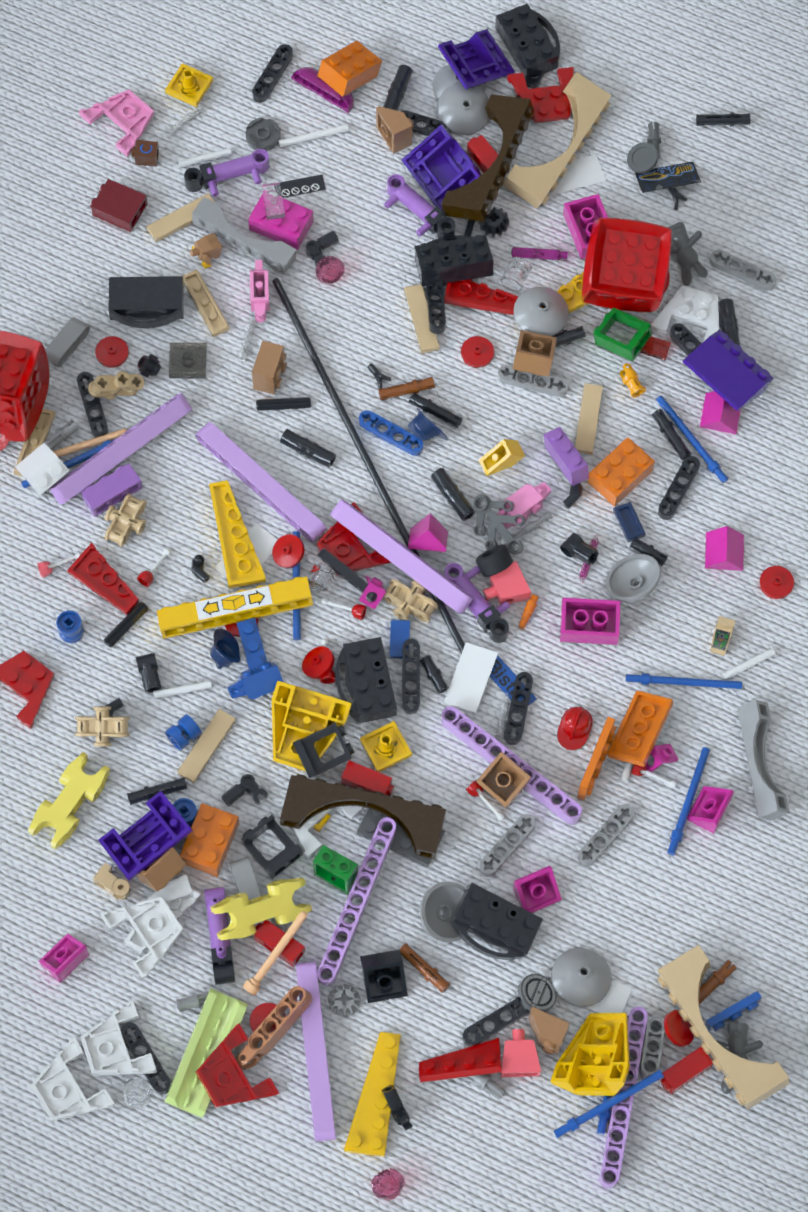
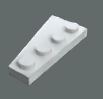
M192 890L191 894L169 901L166 904L178 920L201 897V894ZM133 927L124 944L142 954L147 949V946Z

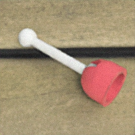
M77 552L75 556L54 564L48 561L37 563L42 578L49 576L53 572L54 567L75 560L82 553Z

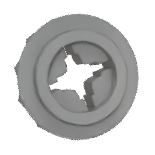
M342 984L335 986L330 992L328 1003L330 1009L335 1014L350 1016L358 1010L361 998L359 992L352 985ZM344 992L347 998L352 999L347 1001L346 1008H344L342 1001H339Z

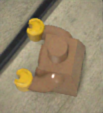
M212 233L195 241L194 246L190 250V255L192 257L198 256L200 260H204L202 266L205 269L211 267L212 258L217 259L220 257L223 246L216 235Z

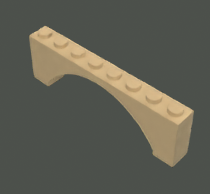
M577 71L563 91L570 102L574 120L573 136L568 149L561 156L546 164L530 167H519L515 164L503 183L504 187L535 208H538L541 203L545 205L550 197L548 195L549 191L553 192L559 184L556 180L558 177L562 178L568 170L565 166L567 163L571 165L576 157L574 155L575 151L579 152L585 144L582 140L584 137L588 139L594 130L591 126L593 124L597 125L602 117L599 114L601 111L605 112L611 104L608 100L612 95Z
M697 945L658 969L659 977L657 980L662 988L666 987L669 991L668 997L673 1005L677 1004L681 1009L679 1013L684 1021L688 1020L691 1024L690 1030L695 1038L699 1037L703 1042L701 1046L707 1055L711 1054L713 1057L712 1063L718 1072L722 1071L725 1075L723 1079L729 1089L733 1087L737 1093L735 1098L741 1106L745 1105L748 1110L789 1085V1077L778 1061L770 1064L741 1058L722 1047L708 1032L699 1010V993L705 972L711 967L709 959L701 947Z

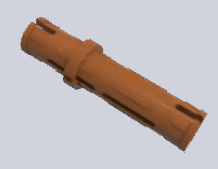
M433 377L421 380L413 379L412 382L378 389L380 400L383 401L414 392L418 394L420 391L435 388Z
M407 943L400 948L401 955L425 977L427 982L430 981L441 993H444L449 988L450 983L438 973L439 970L432 968Z
M727 960L717 971H713L711 977L701 986L699 1005L719 985H723L725 979L737 969L734 964L731 966L732 962L730 960Z

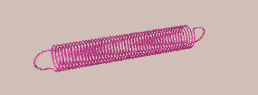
M592 538V540H591L592 545H590V546L593 547V545H594V548L596 549L597 546H598V543L596 544V538H595L594 541H593V538ZM585 563L582 567L583 570L579 575L580 579L582 573V580H585L583 577H587L586 571L589 572L590 564Z

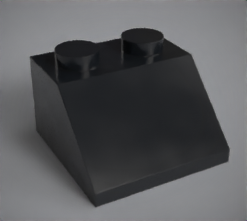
M400 949L360 956L368 1003L408 996Z

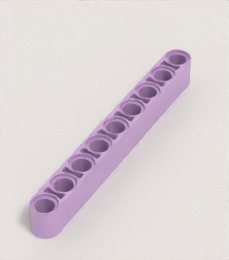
M182 393L177 394L53 484L49 490L60 505L64 504L189 413L192 407Z
M208 422L195 434L197 440L308 541L314 542L326 531V527L321 520L213 423Z
M340 499L330 515L459 614H463L473 600L468 593L347 501Z
M448 706L443 709L441 722L448 731L489 763H492L497 757L491 754L492 751H502L531 776V779L524 788L526 792L566 823L574 825L579 822L582 808L575 800L457 708ZM447 715H452L455 717V719L450 721L447 720L445 717ZM462 727H468L470 731L463 732L460 729ZM483 739L485 740V743L478 744L476 740ZM543 786L546 788V791L539 792L537 787ZM554 798H559L562 801V803L555 804L552 802V800ZM574 810L577 812V815L570 816L567 812Z
M383 818L378 823L319 966L317 975L319 982L324 986H331L337 979L396 835V824L391 818ZM384 825H391L393 829L390 832H384L382 827ZM377 843L385 845V848L380 851L374 847ZM370 861L378 863L374 869L368 868L367 864ZM363 879L370 881L367 887H362L359 883ZM360 897L363 902L360 905H354L352 900ZM347 916L355 917V921L352 924L345 923L344 919ZM340 934H345L348 937L345 942L337 941V937ZM336 952L340 954V958L337 961H331L329 959L330 954ZM330 971L332 977L329 980H324L321 977L323 972Z
M316 961L296 963L298 986L309 991L312 995V1002L303 1012L301 1018L315 1142L336 1140ZM303 993L299 994L300 1000L303 998Z
M634 1007L628 1017L629 1053L634 1054L636 1060L630 1061L628 1071L633 1079L625 1081V1084L617 1094L636 1084L648 1018V1013L643 1007ZM634 1014H640L643 1020L637 1022L633 1019L632 1016ZM635 1033L639 1036L640 1040L632 1041L629 1035ZM634 1095L630 1096L629 1100L621 1101L614 1105L611 1110L599 1177L600 1184L606 1189L614 1188L620 1177ZM623 1113L626 1119L618 1121L615 1118V1114ZM619 1133L622 1140L619 1142L614 1141L611 1134ZM615 1153L618 1156V1161H610L608 1154ZM611 1173L615 1177V1181L607 1182L604 1179V1175Z

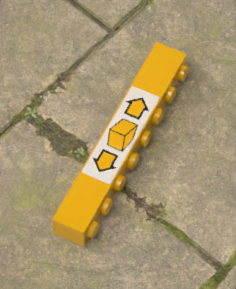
M306 576L296 577L293 580L284 582L278 581L266 586L260 585L253 589H243L231 594H221L213 598H202L191 603L184 602L177 606H167L156 611L162 637L166 639L252 618L312 606L313 601Z

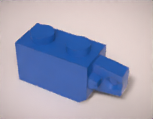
M269 661L261 664L260 668L256 670L248 669L242 672V675L238 677L239 680L227 686V689L232 699L246 695L254 700L273 692L277 681L283 682L278 666L274 662L271 663Z

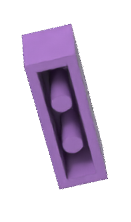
M561 427L545 433V449L570 484L574 486L589 479L588 464Z
M127 464L118 467L109 476H103L96 484L87 486L81 494L83 501L94 517L108 510L111 505H116L124 500L128 493L134 494L143 487L139 476L131 465Z

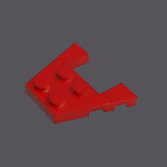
M573 67L558 68L557 76L560 85L532 89L527 88L523 73L508 74L507 81L513 85L517 96L531 99L532 106L535 109L532 118L535 123L569 119L571 105L563 91L573 77Z
M354 501L351 505L362 513ZM338 521L317 542L319 551L322 548L326 549L353 572L392 563L377 551L369 555L354 533Z
M22 651L0 664V681L28 702L16 717L31 729L34 719L40 710L43 698L46 696L53 680L54 673L26 651Z
M240 1023L230 1031L195 1071L215 1108L279 1094L270 1077L251 1087L233 1056L231 1050L248 1040Z

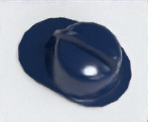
M417 408L418 414L408 424V428L414 436L420 440H429L438 435L448 441L444 432L427 419Z
M215 630L213 635L214 644L210 650V656L215 661L217 669L229 667L233 663H239V645L235 637L227 630Z

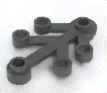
M480 494L476 496L473 501V507L477 511V521L474 527L475 535L484 536L487 529L484 526L486 514L489 518L488 537L485 542L486 549H490V542L494 543L493 547L498 546L495 540L497 529L507 541L509 553L514 555L520 554L524 549L523 543L520 540L514 539L503 523L523 526L526 523V518L519 514L515 516L496 515L491 509H503L504 511L511 512L514 510L515 505L510 500H505L504 502L491 501L487 495ZM482 501H485L484 507H481ZM507 503H510L511 505L509 509H506ZM519 517L522 518V522L520 524L517 523V519ZM480 527L483 529L481 534L478 533ZM516 544L519 545V549L517 551H515L514 546Z

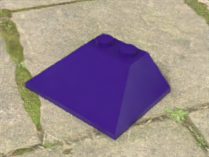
M488 29L476 32L468 41L454 45L452 40L438 45L443 57L466 90L515 73Z
M440 125L402 159L404 165L435 207L438 206L442 211L441 203L447 191L461 188L481 176L478 167L460 143L443 125Z
M162 791L146 802L151 811L119 835L113 828L98 840L129 881L193 831Z

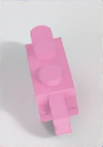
M255 260V270H250L251 311H255V319L258 323L265 322L266 311H270L268 270H263L262 260Z
M545 482L535 487L526 484L506 499L514 503V510L507 512L499 509V513L496 515L515 516L519 514L523 515L527 521L528 516L532 513L536 514L542 509L543 500L551 493V488ZM507 503L506 509H509L511 505L510 503ZM521 517L517 519L518 524L522 522ZM503 523L507 529L511 526H516L511 523Z

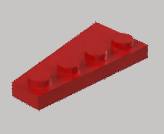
M469 279L447 283L444 303L514 315V305L519 296L500 289H491L487 284H478Z
M92 542L67 570L68 574L125 615H128L139 603L137 596L122 581L117 572L107 563L106 559L97 551Z
M496 1038L419 1062L420 1082L502 1072L500 1040Z

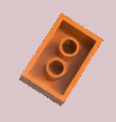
M356 40L323 59L317 76L343 97L376 78L382 60Z
M627 437L589 472L587 483L615 507L653 471L655 460Z
M201 803L191 827L193 831L188 834L180 857L187 864L186 866L218 877L240 824L239 816Z

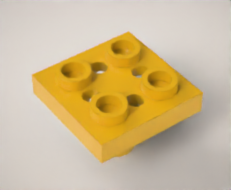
M182 63L166 87L165 94L197 108L212 84L213 77Z
M395 721L359 738L377 772H381L412 757V752Z

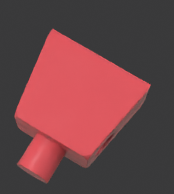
M516 561L502 572L490 576L491 587L482 590L486 600L496 597L500 605L505 601L512 604L529 600L531 597V590Z
M524 1029L512 1030L513 1040H507L504 1044L501 1078L540 1076L541 1068L534 1040H525Z

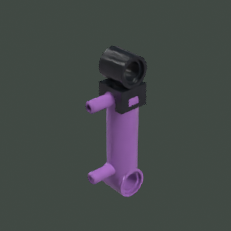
M257 149L251 155L215 165L209 162L199 165V169L189 168L184 173L185 187L190 192H198L204 185L205 189L210 188L212 196H217L219 194L217 189L218 182L252 173L255 184H260L262 182L260 174L267 172L270 167L269 154L264 149Z
M400 174L389 176L387 180V193L391 198L384 203L387 209L399 200L424 222V225L416 231L418 236H422L428 230L433 234L437 231L438 238L455 236L456 225L453 219L446 217V213L438 206L436 208L433 207L405 183L403 176Z
M457 563L448 564L445 567L444 576L473 598L468 608L477 618V623L485 632L489 630V636L492 641L496 643L504 642L508 638L509 624L501 618V613L510 608V604L505 601L495 608L494 605L491 606L470 581L471 578L481 572L478 566L464 574L461 565ZM456 573L458 576L451 577L449 574ZM501 628L504 632L497 633L495 629Z
M224 887L204 889L215 985L234 983L235 974L230 939L219 940L217 936L219 931L228 927L227 913L214 914L210 908L226 898Z

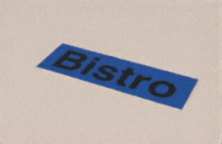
M497 655L489 677L511 700L516 675ZM523 683L520 690H524L525 685ZM532 693L530 694L528 706L537 700ZM522 695L515 697V701L519 704H523L526 701Z

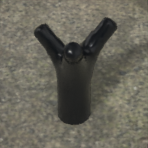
M675 187L668 188L674 200V209L678 210V200L687 201L688 198L681 195Z
M373 363L368 365L367 369L376 378L378 389H382V380L390 381L391 377L382 374Z

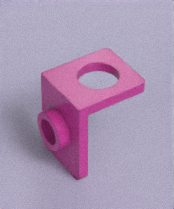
M367 575L365 578L368 586L360 596L359 601L375 609L385 595L386 590L381 580ZM369 592L377 594L375 601H367L366 596Z
M671 744L654 746L650 754L654 757V765L650 766L646 762V767L648 771L653 772L662 764L677 762L678 757Z

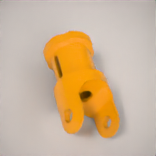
M625 363L623 365L624 370L620 371L622 382L628 386L631 397H639L646 391V388L641 385L638 380L639 376L632 366Z

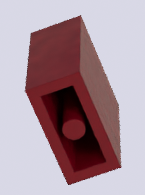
M108 179L105 184L101 185L97 198H94L91 202L92 215L131 233L148 205L147 195Z

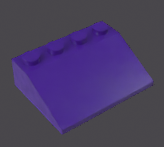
M721 330L710 335L682 361L736 411L763 394L774 379L766 369H763L756 363L753 357L746 354L739 345L735 344Z

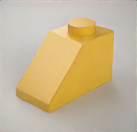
M503 439L480 458L479 462L486 476L514 466L525 457V454L518 440Z

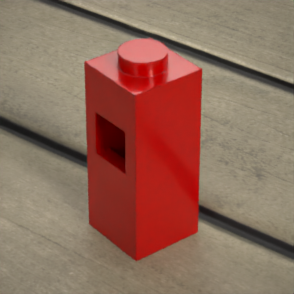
M483 135L477 138L474 137L467 143V154L480 170L485 173L496 160L497 152Z
M350 760L341 776L342 784L351 788L360 787L367 792L373 793L378 791L384 793L385 796H391L394 789L392 777Z
M265 920L263 924L260 922L256 926L254 939L272 952L285 932L268 920ZM292 938L279 955V958L294 968L305 953V946Z
M701 1046L663 1072L664 1077L661 1078L660 1083L666 1091L669 1090L673 1094L710 1069L713 1065L712 1060Z

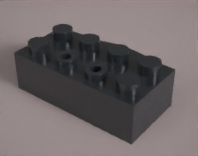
M528 3L496 15L495 29L521 73L526 77V80L528 77L534 78L539 76L543 71L547 73L558 68L560 59L559 38L554 27L545 17L530 9ZM543 27H545L552 35L556 47H553V45L551 44L550 38Z
M462 235L447 236L414 246L415 264L422 287L493 276V257L486 235H476L474 237Z
M183 276L109 277L108 311L110 320H115L135 328H156L168 325L178 319H184Z
M381 637L343 644L336 664L335 678L339 698L347 701L342 692L339 679L340 666L345 664L346 686L354 701L349 715L357 723L397 716L395 697Z
M470 883L465 888L450 923L459 937L479 953L495 959L515 960L521 959L528 954L543 918L474 883ZM467 931L476 935L482 941L507 951V953H499L483 947L467 934Z

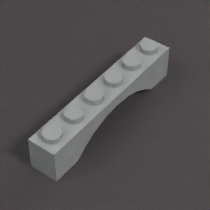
M203 197L192 212V222L196 226L205 228L211 234L214 233L216 237L219 236L224 239L227 244L238 247L244 254H250L256 260H262L263 263L271 266L276 272L285 274L296 259L297 250L282 241H261L240 233L226 220L220 206L206 197Z
M754 700L738 707V718L741 723L742 738L746 749L745 754L750 769L749 774L756 800V811L759 818L771 821L789 814L786 794L773 782L766 764L765 741L771 723L768 703Z

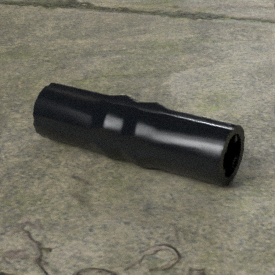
M399 65L388 91L384 108L398 111L413 72L411 67Z
M722 299L718 302L722 332L726 333L735 344L740 346L734 302L732 299Z
M286 429L281 436L280 443L328 468L332 466L336 459L335 453L289 429Z
M439 468L433 472L431 479L461 520L466 521L475 514V510L445 469Z

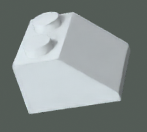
M45 443L15 466L39 496L69 472V469Z

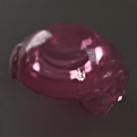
M324 257L317 263L315 270L316 278L322 283H336L344 274L345 267L343 262L337 257Z
M395 1169L382 1170L372 1179L373 1194L379 1199H395L400 1195L405 1179Z

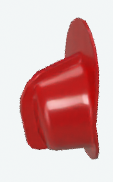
M573 707L565 711L557 731V739L565 749L577 750L585 745L593 724L592 715L588 710L583 707Z

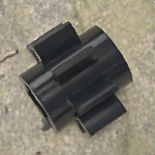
M153 354L142 356L137 365L140 374L146 378L149 375L156 376L161 368L158 357Z

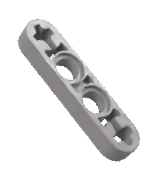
M715 250L711 253L710 264L714 268L766 291H770L775 287L776 276L773 273L722 250ZM736 263L740 268L733 270L730 268V264ZM754 271L756 276L749 277L746 272ZM767 279H770L771 281L768 284H766L765 281Z
M503 365L498 370V379L504 384L557 397L565 396L568 392V382L560 377L549 375V377L539 376L529 372H521L512 369L513 366ZM505 372H509L507 377H504ZM526 375L529 377V381L521 382L519 377ZM543 379L547 382V385L541 387L537 384V381ZM559 384L563 385L561 390H558Z
M623 804L619 806L583 846L578 855L581 865L586 867L593 865L630 824L634 817V809L630 805ZM621 811H629V817L625 816L620 823ZM615 824L618 827V831L611 833L607 830V826ZM597 838H603L606 844L603 847H598L594 841ZM592 847L594 852L591 854V860H584V854L587 855Z
M530 814L520 816L485 855L479 866L480 873L483 876H493L533 832L536 823L533 816ZM529 820L531 827L526 826L523 832H521L520 829L523 826V821L527 822ZM510 834H517L520 838L519 841L516 843L510 842L508 839ZM498 848H504L507 854L504 857H498L495 851ZM492 856L495 860V862L492 864V870L488 869L486 871L484 870V864L489 865L492 862V858L490 857Z

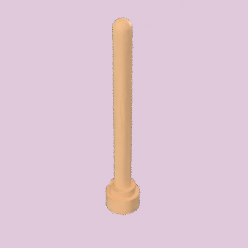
M121 429L53 452L58 457H62L102 444V442L107 440L111 441L121 436L127 430Z
M305 911L300 912L254 978L251 977L250 980H246L243 988L253 995L258 993L261 980L307 918Z

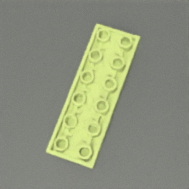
M210 988L165 1103L203 1118L211 1099L195 1071L237 1024H241L247 1009V1003Z

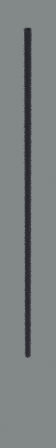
M275 278L272 280V283L408 548L409 534L279 278ZM410 549L420 557L417 549ZM430 592L433 600L438 604V609L462 654L465 644L444 602Z

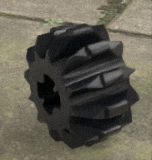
M494 206L485 222H478L480 230L485 231L486 236L492 234L494 238L495 234H498L501 237L502 232H506L509 225L507 212H503L502 208L496 210Z

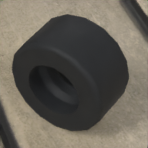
M506 545L492 547L476 558V564L484 577L498 574L513 563Z

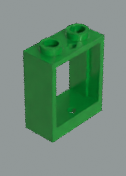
M613 307L609 313H606L601 325L595 328L593 336L595 345L633 362L652 336L651 324ZM615 321L637 330L628 345L606 336V333Z
M323 845L313 860L314 876L349 894L358 874V864Z

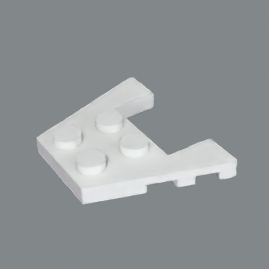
M682 285L651 323V330L666 334L669 322L673 318L707 328L705 341L710 335L719 330L718 295Z
M359 806L339 807L351 820L365 809V807ZM334 808L312 817L300 829L293 828L308 859L322 847V844L309 831Z
M162 897L100 914L110 931L126 920H129L149 949V953L133 962V966L143 980L184 931Z
M133 1000L127 1002L126 1006L121 1010H116L110 1018L103 1023L100 1022L80 1037L93 1076L157 1073L151 1053L130 1060L119 1028L120 1025L139 1019Z
M75 1037L70 1039L69 1043L57 1054L53 1062L30 1085L52 1122L115 1106L106 1088L86 1099L66 1065L84 1054Z

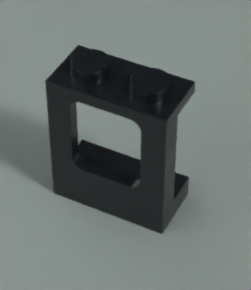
M335 722L322 730L293 742L309 778H313L354 758L352 754L355 751L350 742L347 743L344 736L347 734L342 724L338 725V722ZM332 733H336L345 753L323 763L317 754L314 743Z
M273 815L262 818L258 822V826L253 830H247L241 839L242 845L271 879H274L303 856L302 848L289 838L277 824ZM266 830H271L285 846V849L271 860H266L253 845V841Z

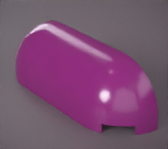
M303 67L295 71L291 76V79L345 112L349 113L354 105L352 93L350 92L342 97L317 76L319 72L317 69Z

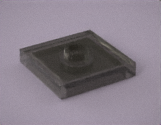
M170 343L169 378L206 379L207 343Z

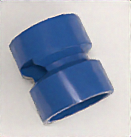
M71 610L60 613L56 624L61 639L66 643H76L81 640L84 629L79 614Z
M187 714L177 721L178 725H172L165 731L167 738L180 751L189 745V740H195L202 734L199 726Z
M178 799L173 803V806L191 828L197 815L196 805L190 799Z

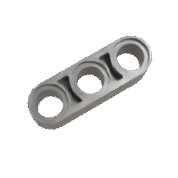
M75 317L71 318L45 349L48 361L57 367H61L87 337L90 327Z
M249 857L230 862L238 893H247L249 900L260 897L261 893Z
M652 1017L646 1026L640 1062V1074L644 1078L657 1072L660 1067L665 1034L664 1020L660 1017ZM652 1024H657L661 1030L659 1032H654L651 1030L650 1026ZM655 1044L658 1050L651 1052L648 1050L647 1045ZM652 1064L655 1070L649 1072L644 1068V1065Z

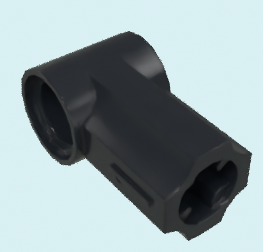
M572 533L560 545L561 551L569 558L574 556L588 565L594 564L597 561L598 550L585 543L576 533Z
M155 653L135 657L139 674L142 676L145 693H153V691L162 689L157 672L158 665Z

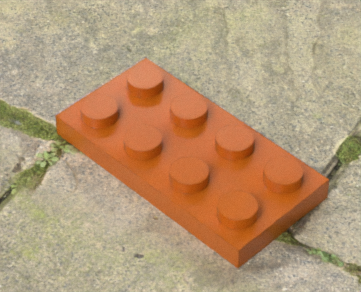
M637 690L607 752L608 757L645 767L674 704L673 700Z
M607 717L581 781L578 799L585 801L586 796H591L595 780L600 774L602 763L606 759L608 748L615 736L617 727L614 726V718Z

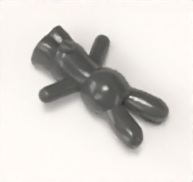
M683 222L669 226L668 228L672 230L673 246L671 247V254L677 253V261L681 266L682 283L685 286L691 284V267L695 269L699 277H707V269L698 260V254L692 248L701 238L702 232L696 231L689 238Z
M741 1022L727 1024L728 1044L716 1040L729 1052L747 1060V1053L763 1047V1042L760 1040L747 1044L749 1025ZM723 1079L721 1085L722 1092L729 1094L733 1087L729 1089Z

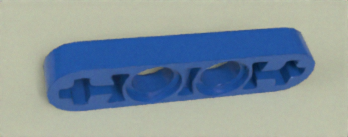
M365 410L360 413L359 425L363 429L410 455L417 456L422 453L423 441L415 437L414 434L372 411ZM368 417H370V421H367L365 423L364 418L367 419ZM380 425H386L388 427V430L386 432H380L378 430V427ZM396 434H402L404 436V439L402 441H396L394 439V436ZM417 443L418 448L415 447L414 449H412V445H415Z

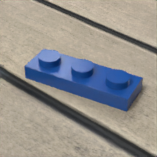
M252 618L236 623L248 668L256 670L260 668L261 664L267 662L256 619Z
M754 992L706 1020L705 1026L708 1032L713 1029L716 1032L725 1026L724 1023L730 1019L732 1022L742 1016V1012L746 1010L751 1012L759 1007L758 1003L762 999L759 992Z

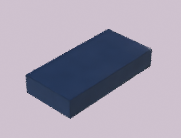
M631 502L613 508V512L627 542L633 541L635 537L638 539L645 537L646 533Z

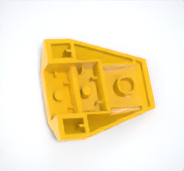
M277 681L272 696L273 761L306 771L293 742L322 730L335 722H338V725L342 724L344 726L347 722L352 703ZM332 733L314 743L320 759L336 738V733Z
M590 1013L556 1063L550 1082L576 1095L615 1096L625 1084L630 1068L627 1014Z

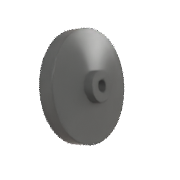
M638 143L629 151L627 164L635 173H647L656 166L659 159L658 151L651 143Z

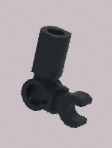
M333 230L318 238L317 241L311 240L306 244V254L312 260H315V267L318 270L321 269L319 264L321 261L329 265L328 258L322 255L321 249L324 250L339 242L338 236Z
M245 774L242 776L240 784H235L221 798L227 806H231L245 794L244 791H247L249 795H253L255 804L259 805L260 800L257 796L261 794L267 798L268 794L265 790L258 788L259 785L255 782V778L252 775Z
M389 1085L381 1091L397 1125H402L405 1131L412 1128L409 1115L403 1107L396 1088L393 1085Z

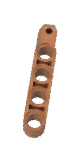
M300 986L290 989L248 1039V1044L238 1054L236 1061L241 1069L245 1070L254 1067L265 1054H268L311 1004L312 995L309 991ZM303 993L302 1000L298 1001L299 994ZM290 1008L289 1015L284 1017L285 1010ZM276 1024V1030L271 1033V1027ZM263 1040L262 1046L257 1048L258 1042Z

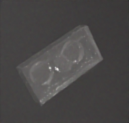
M280 182L263 184L262 193L267 220L285 217Z

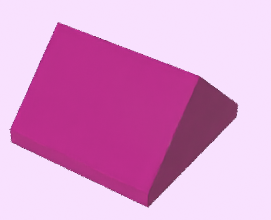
M715 391L708 392L705 395L700 428L736 434L741 409L736 411Z
M430 513L410 528L408 549L446 552L448 531Z
M729 526L706 532L705 569L743 571L744 534Z
M703 786L687 820L714 834L732 799L734 791Z
M551 866L515 880L513 883V891L521 908L531 913L562 900Z
M67 933L38 962L61 983L89 956V952L83 943Z

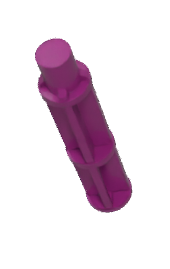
M513 247L511 255L513 258L559 260L567 259L568 252H563L559 249Z

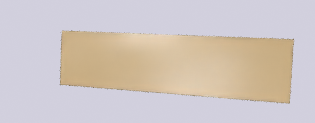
M207 193L147 225V231L154 241L158 242L194 223L192 222V212L203 197L215 203L210 194Z
M198 270L184 275V286L212 336L215 337L230 330Z
M421 284L404 287L421 354L439 350L436 334L429 330L427 301Z
M584 383L575 448L579 453L593 455L603 386Z
M42 409L34 431L29 440L24 442L16 466L46 441L55 417L54 411ZM15 468L14 475L23 477Z
M219 709L177 771V774L195 783L235 723L236 718Z

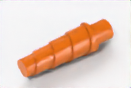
M534 594L527 601L521 616L519 627L522 629L525 628L537 606L536 603L539 597Z

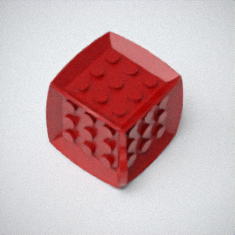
M599 218L592 226L586 253L582 301L610 309L614 307L624 311L654 312L662 303L663 294L668 289L670 282L669 264L672 230L665 226L630 219Z
M0 330V451L5 449L10 441L26 442L29 440L41 415L50 378L49 362L42 342Z

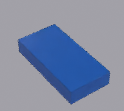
M391 620L390 658L402 659L403 643L410 636V621Z

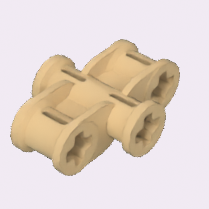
M123 371L118 372L115 376L100 375L88 385V391L93 397H105L109 400L114 399L117 395L133 396L144 387V379L138 374H128Z
M128 493L119 510L114 505H111L106 512L105 520L112 522L105 533L104 539L116 542L120 547H123L132 530L137 535H141L145 528L146 520L139 518L145 510L147 501L144 499L139 500Z
M391 579L389 582L390 586L386 590L383 599L398 607L394 609L393 614L400 620H408V615L411 614L419 620L428 623L431 614L439 606L434 600L422 595L427 589L417 581H412L411 588L401 582Z
M111 706L93 707L96 716H75V720H77L75 736H96L94 746H111L109 736H130L128 732L130 716L109 717Z

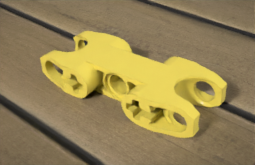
M84 752L71 762L62 773L59 782L65 785L57 799L54 803L47 799L41 803L28 829L29 834L35 836L44 827L54 828L56 832L50 845L55 850L69 839L78 827L80 819L76 818L74 814L83 801L88 799L94 802L99 797L111 772L109 767L104 766L94 775L85 774L83 769L88 757Z
M302 877L280 879L266 885L268 890L266 895L249 900L247 893H238L228 896L211 906L212 913H229L231 916V922L228 927L217 933L218 939L244 938L256 933L255 923L274 917L277 925L295 921L300 912L305 911L309 913L312 911V907L308 903L294 905L292 901L294 892L306 884L305 879Z

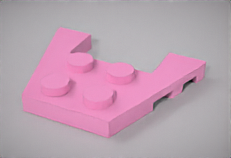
M128 89L109 97V100L103 103L93 104V107L89 109H81L79 115L90 125L103 114L110 118L127 133L116 143V148L128 157L132 152V147H135L136 141L140 139L152 119L154 110Z

